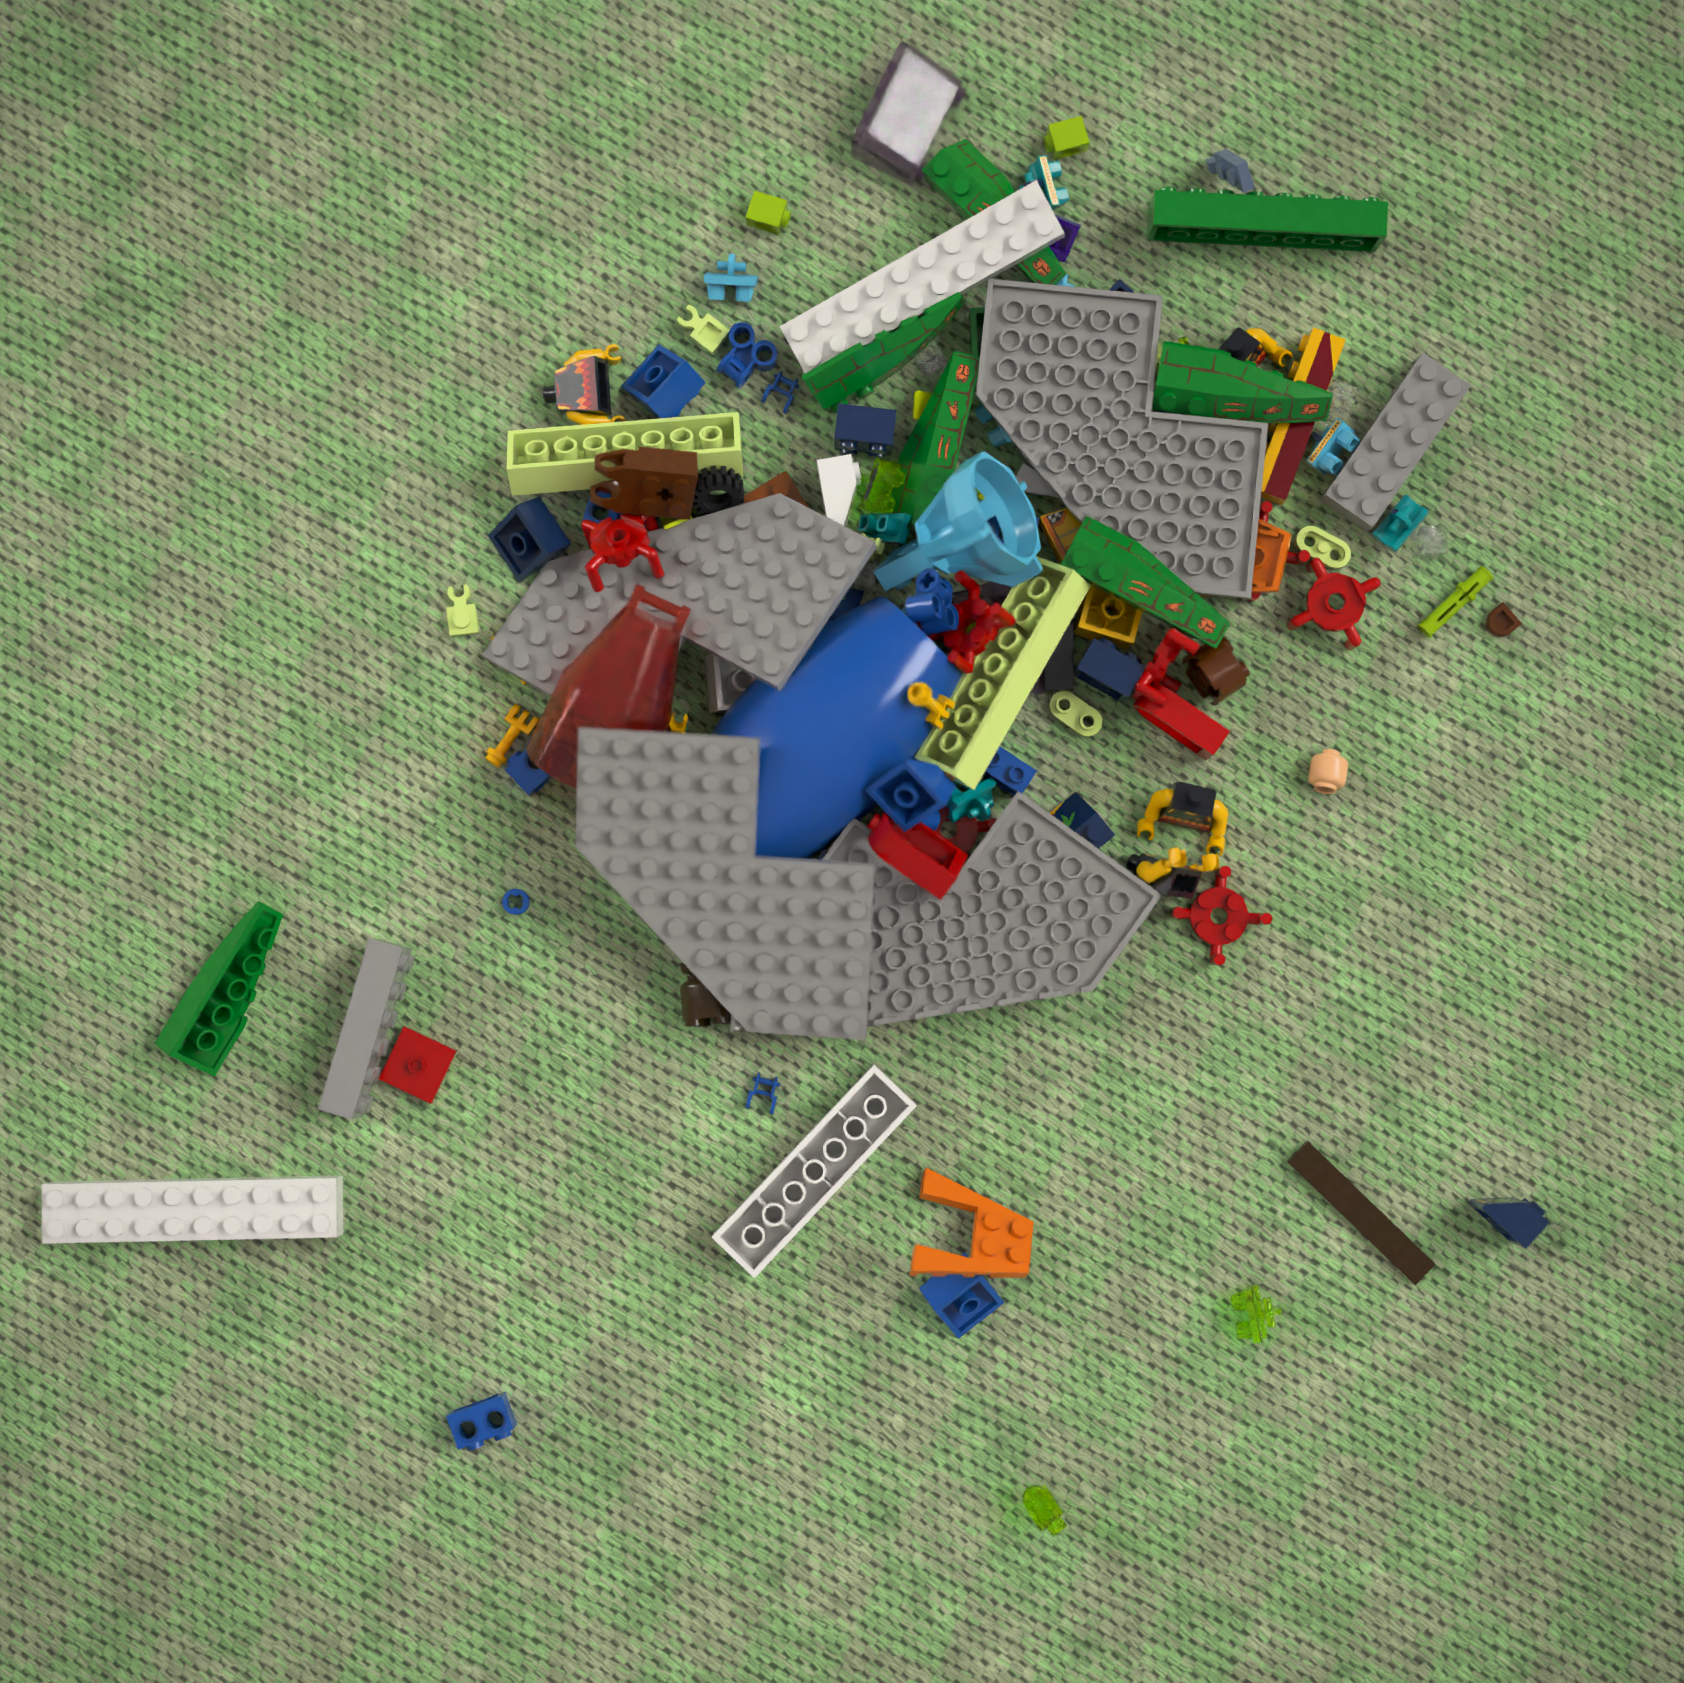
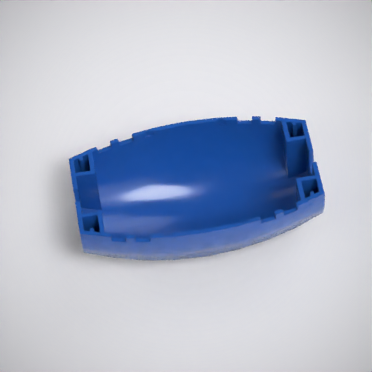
M883 596L869 600L840 617L827 622L780 691L756 678L729 707L710 734L760 738L756 856L808 859L837 840L845 827L854 818L860 822L879 805L867 793L865 788L906 759L917 760L914 757L933 728L925 720L930 710L925 706L917 707L909 701L908 690L910 686L914 683H925L931 688L932 697L937 700L939 694L950 699L962 676L936 644L897 606Z

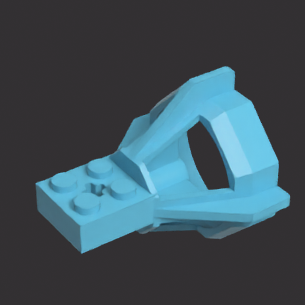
M984 451L964 461L949 477L943 488L915 523L917 538L893 550L873 571L885 591L896 587L897 590L902 589L912 582L911 578L919 575L923 570H935V568L944 574L964 571L970 577L1011 587L1039 575L1043 567L1036 555L1041 549L1034 508L1024 493L1028 488L1025 481L1019 483L1009 467ZM975 487L985 497L979 502L976 496ZM993 516H996L1000 525L1004 545L998 540L987 523V520Z

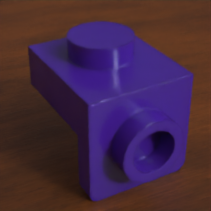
M1055 214L1065 237L1049 247L1058 261L1065 262L1081 225Z

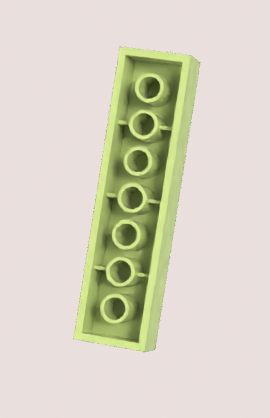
M739 412L508 431L506 469L511 494L513 496L588 490L592 485L613 480L594 470L595 455L622 449L638 450V447L697 452L698 472L702 474L701 469L707 468L708 471H711V466L716 465V470H720L721 466H726V471L732 468L735 470V474L739 473L741 477H744ZM610 461L601 462L603 466L608 468L616 466Z
M1037 557L1043 567L1042 572L1012 587L1002 604V607L1015 617V624L1011 627L999 629L995 640H990L985 646L986 650L974 657L972 673H962L950 697L955 703L954 708H945L950 714L948 719L946 720L942 717L939 719L944 724L942 730L933 726L914 758L918 761L936 764L949 779L975 790L1091 587L1073 569Z

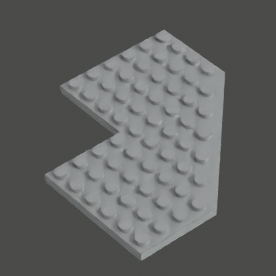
M988 278L976 397L1081 525L1086 516L1139 542L1197 594L1250 599L1268 423L1151 412L1162 295Z
M780 493L690 519L667 530L663 527L648 532L650 539L648 546L656 549L664 570V575L661 578L653 577L647 558L639 555L632 560L629 566L624 568L603 563L598 568V572L604 589L601 592H594L585 571L586 563L594 556L591 549L547 562L482 656L487 661L601 726L613 729H626L686 640L780 691L877 548L875 541Z
M579 727L576 848L747 1032L866 1040L875 863L756 856L760 759L759 737Z
M1019 791L967 860L958 878L941 900L884 862L869 845L868 835L871 830L855 818L845 827L822 859L875 863L867 1027L1093 991L1162 896Z

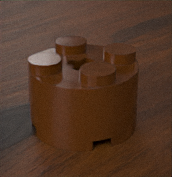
M1222 637L1217 649L1204 643L1199 647L1195 655L1189 653L1182 659L1183 665L1188 662L1190 668L1186 671L1187 677L1203 698L1209 696L1213 699L1210 704L1214 706L1246 685V678L1250 676L1247 666L1242 661L1238 662L1233 655V647L1225 637Z

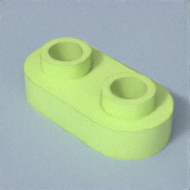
M1316 526L1302 528L1295 537L1294 543L1298 552L1307 550L1310 553L1311 560L1313 558H1320L1323 565L1328 569H1341L1351 558V550L1346 542ZM1306 537H1311L1314 540L1312 547L1305 545L1304 539ZM1335 550L1339 553L1338 560L1331 559V551Z
M1059 691L1050 699L1049 710L1052 716L1083 737H1091L1101 729L1102 717L1100 713L1073 693ZM1061 700H1066L1069 703L1068 710L1060 709L1059 702ZM1084 717L1092 718L1093 725L1091 727H1086L1083 724Z

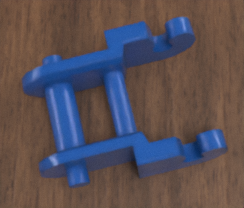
M780 371L779 374L775 373L774 378L776 379L773 385L768 384L761 402H766V398L771 391H777L788 398L783 409V413L787 414L788 408L794 400L792 394L795 388L799 389L800 385H798L799 379L792 381L782 376L783 371ZM779 381L791 386L789 392L777 387Z
M758 1072L757 1077L753 1076L752 1081H756L754 1091L749 1090L745 1108H750L753 1094H760L773 1099L769 1113L773 1115L777 1096H774L775 1088L780 1086V1083L777 1082L778 1077L770 1080L760 1077L761 1074ZM758 1084L772 1086L771 1093L758 1090Z

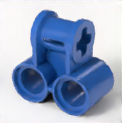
M745 322L736 323L729 331L732 350L720 361L716 371L720 374L722 372L736 382L735 386L740 389L748 381L755 369L768 372L775 368L778 362L776 347L768 340H761L755 344L756 339L753 328ZM740 333H746L750 336V339L745 344H739L735 341V337ZM762 351H768L773 356L769 361L761 362L757 359V355Z
M923 570L916 579L915 596H910L906 600L908 618L914 623L921 621L923 631L927 635L956 630L959 625L958 612L955 606L951 604L953 586L949 581L941 579L940 574L936 570Z

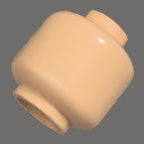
M1324 749L1322 753L1316 754L1311 758L1308 782L1319 793L1335 794L1337 790L1345 786L1348 761L1340 756L1339 751Z

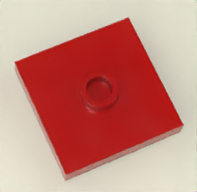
M404 1026L379 1080L432 1104L457 1050Z

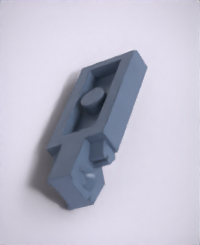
M1224 149L1214 153V157L1205 159L1211 174L1217 173L1222 181H1226L1232 187H1236L1244 193L1254 189L1247 161Z

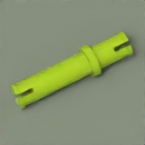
M1480 566L1464 583L1459 582L1455 586L1456 590L1419 623L1417 627L1426 637L1431 638L1467 602H1473L1476 599V594L1494 579L1493 575L1485 567Z

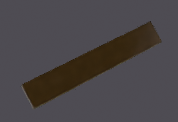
M1306 1141L1287 1161L1414 1285L1435 1266V1263L1311 1143Z

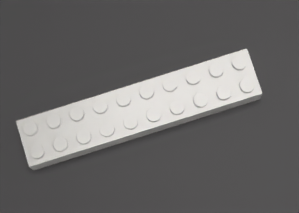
M1036 180L781 325L780 328L804 373H807L858 343H861V345L872 343L875 334L883 330H898L900 322L910 316L918 315L919 318L925 316L923 311L943 299L957 292H960L962 295L988 281V278L991 279L1064 238V231Z
M343 1175L54 1181L42 1184V1244L332 1238L343 1234Z

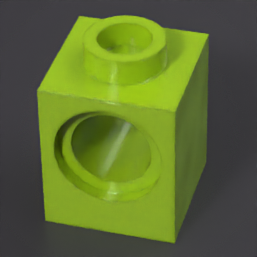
M1082 115L1048 125L1047 135L1043 136L1047 153L1052 152L1054 160L1088 150L1090 142Z
M754 190L745 217L746 225L779 235L782 227L787 228L791 216V211L787 210V200Z

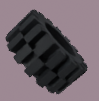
M715 465L711 466V471L703 468L701 469L702 474L698 472L693 500V508H697V513L707 515L744 503L743 479H741L739 473L735 474L734 469L730 468L726 471V466H721L720 470H716ZM716 490L726 492L719 495L710 494V492Z

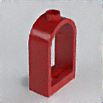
M1151 682L1149 685L1169 697L1163 707L1135 690L1131 698L1136 700L1132 705L1135 711L1204 760L1215 755L1230 733L1221 724L1156 682Z
M884 812L882 816L876 813L866 827L871 830L868 835L869 845L884 862L940 900L958 878L968 856L967 853L922 822L904 832Z

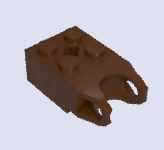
M638 447V450L622 449L595 455L594 470L613 480L592 485L590 487L591 502L617 513L690 520L698 479L697 452ZM610 461L616 466L608 468L603 466L601 462ZM603 491L608 494H611L612 496L609 498H601L597 496L596 493Z

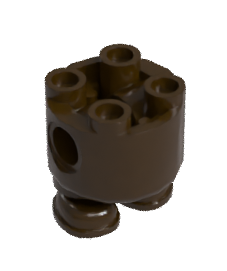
M679 963L681 972L690 975L687 976V981L680 987L682 1019L685 1022V1027L711 1026L710 1018H713V1024H731V1013L684 963Z

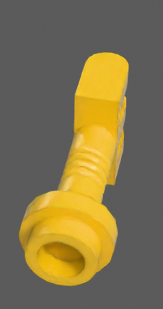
M914 683L908 690V699L913 705L917 707L925 706L930 710L925 720L935 728L942 730L944 724L939 719L942 717L947 720L950 714L945 708L953 709L955 703L941 694L935 700L932 697L931 688L925 683Z
M517 704L512 707L504 718L511 727L495 749L489 747L486 751L487 756L485 759L497 768L505 765L508 761L504 755L520 732L529 737L540 721L535 716L528 725L525 724L530 715V712L527 710L521 714L519 719L515 716L521 708Z

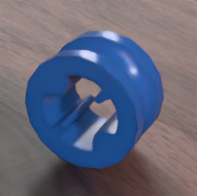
M510 889L503 896L502 903L508 913L519 915L526 912L529 908L530 900L527 893L523 890ZM511 895L516 897L522 895L524 899L521 901L524 903L522 908H510L509 903H512V901H509Z

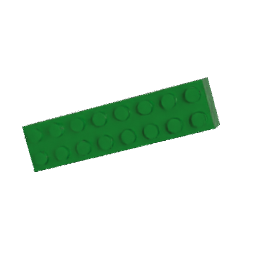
M1162 187L1154 191L1148 206L1147 241L1376 252L1387 237L1388 202L1380 201L1376 197L1351 200L1349 196H1335L1333 199H1325L1318 194L1293 197L1291 193H1277L1275 196H1265L1263 192L1250 191L1246 194H1235L1232 190L1206 193V190L1201 188L1189 189L1186 192L1177 191L1174 187Z

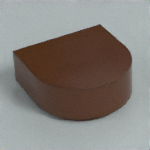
M1504 602L1493 609L1487 615L1485 621L1488 632L1495 637H1505L1522 624Z

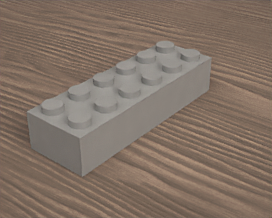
M1422 353L1409 369L1360 440L1357 448L1351 453L1319 501L1367 533L1374 527L1471 385L1425 353Z
M368 939L318 1110L349 1119L362 1117L364 1112L368 1113L373 1102V1096L369 1095L372 1084L377 1085L382 1068L378 1067L381 1056H386L390 1045V1040L386 1039L389 1028H394L398 1018V1012L394 1011L397 1000L403 999L407 984L403 983L405 973L410 972L414 964L415 956L411 955L412 948L381 939Z

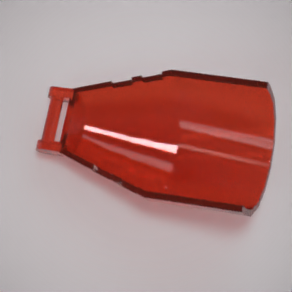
M636 584L625 606L582 649V652L563 669L527 746L526 751L530 760L558 781L577 790L579 727L666 732L671 722L681 632L689 617L691 608L685 605L680 607L645 591V587ZM639 601L676 617L674 623L672 624L637 608Z

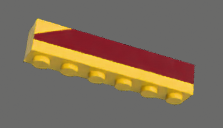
M1313 327L1308 335L1303 334L1297 351L1302 352L1298 362L1293 361L1287 377L1291 378L1294 382L1300 380L1327 391L1346 339ZM1315 421L1269 423L1268 431L1272 433L1269 441L1266 442L1261 498L1279 505L1286 501Z

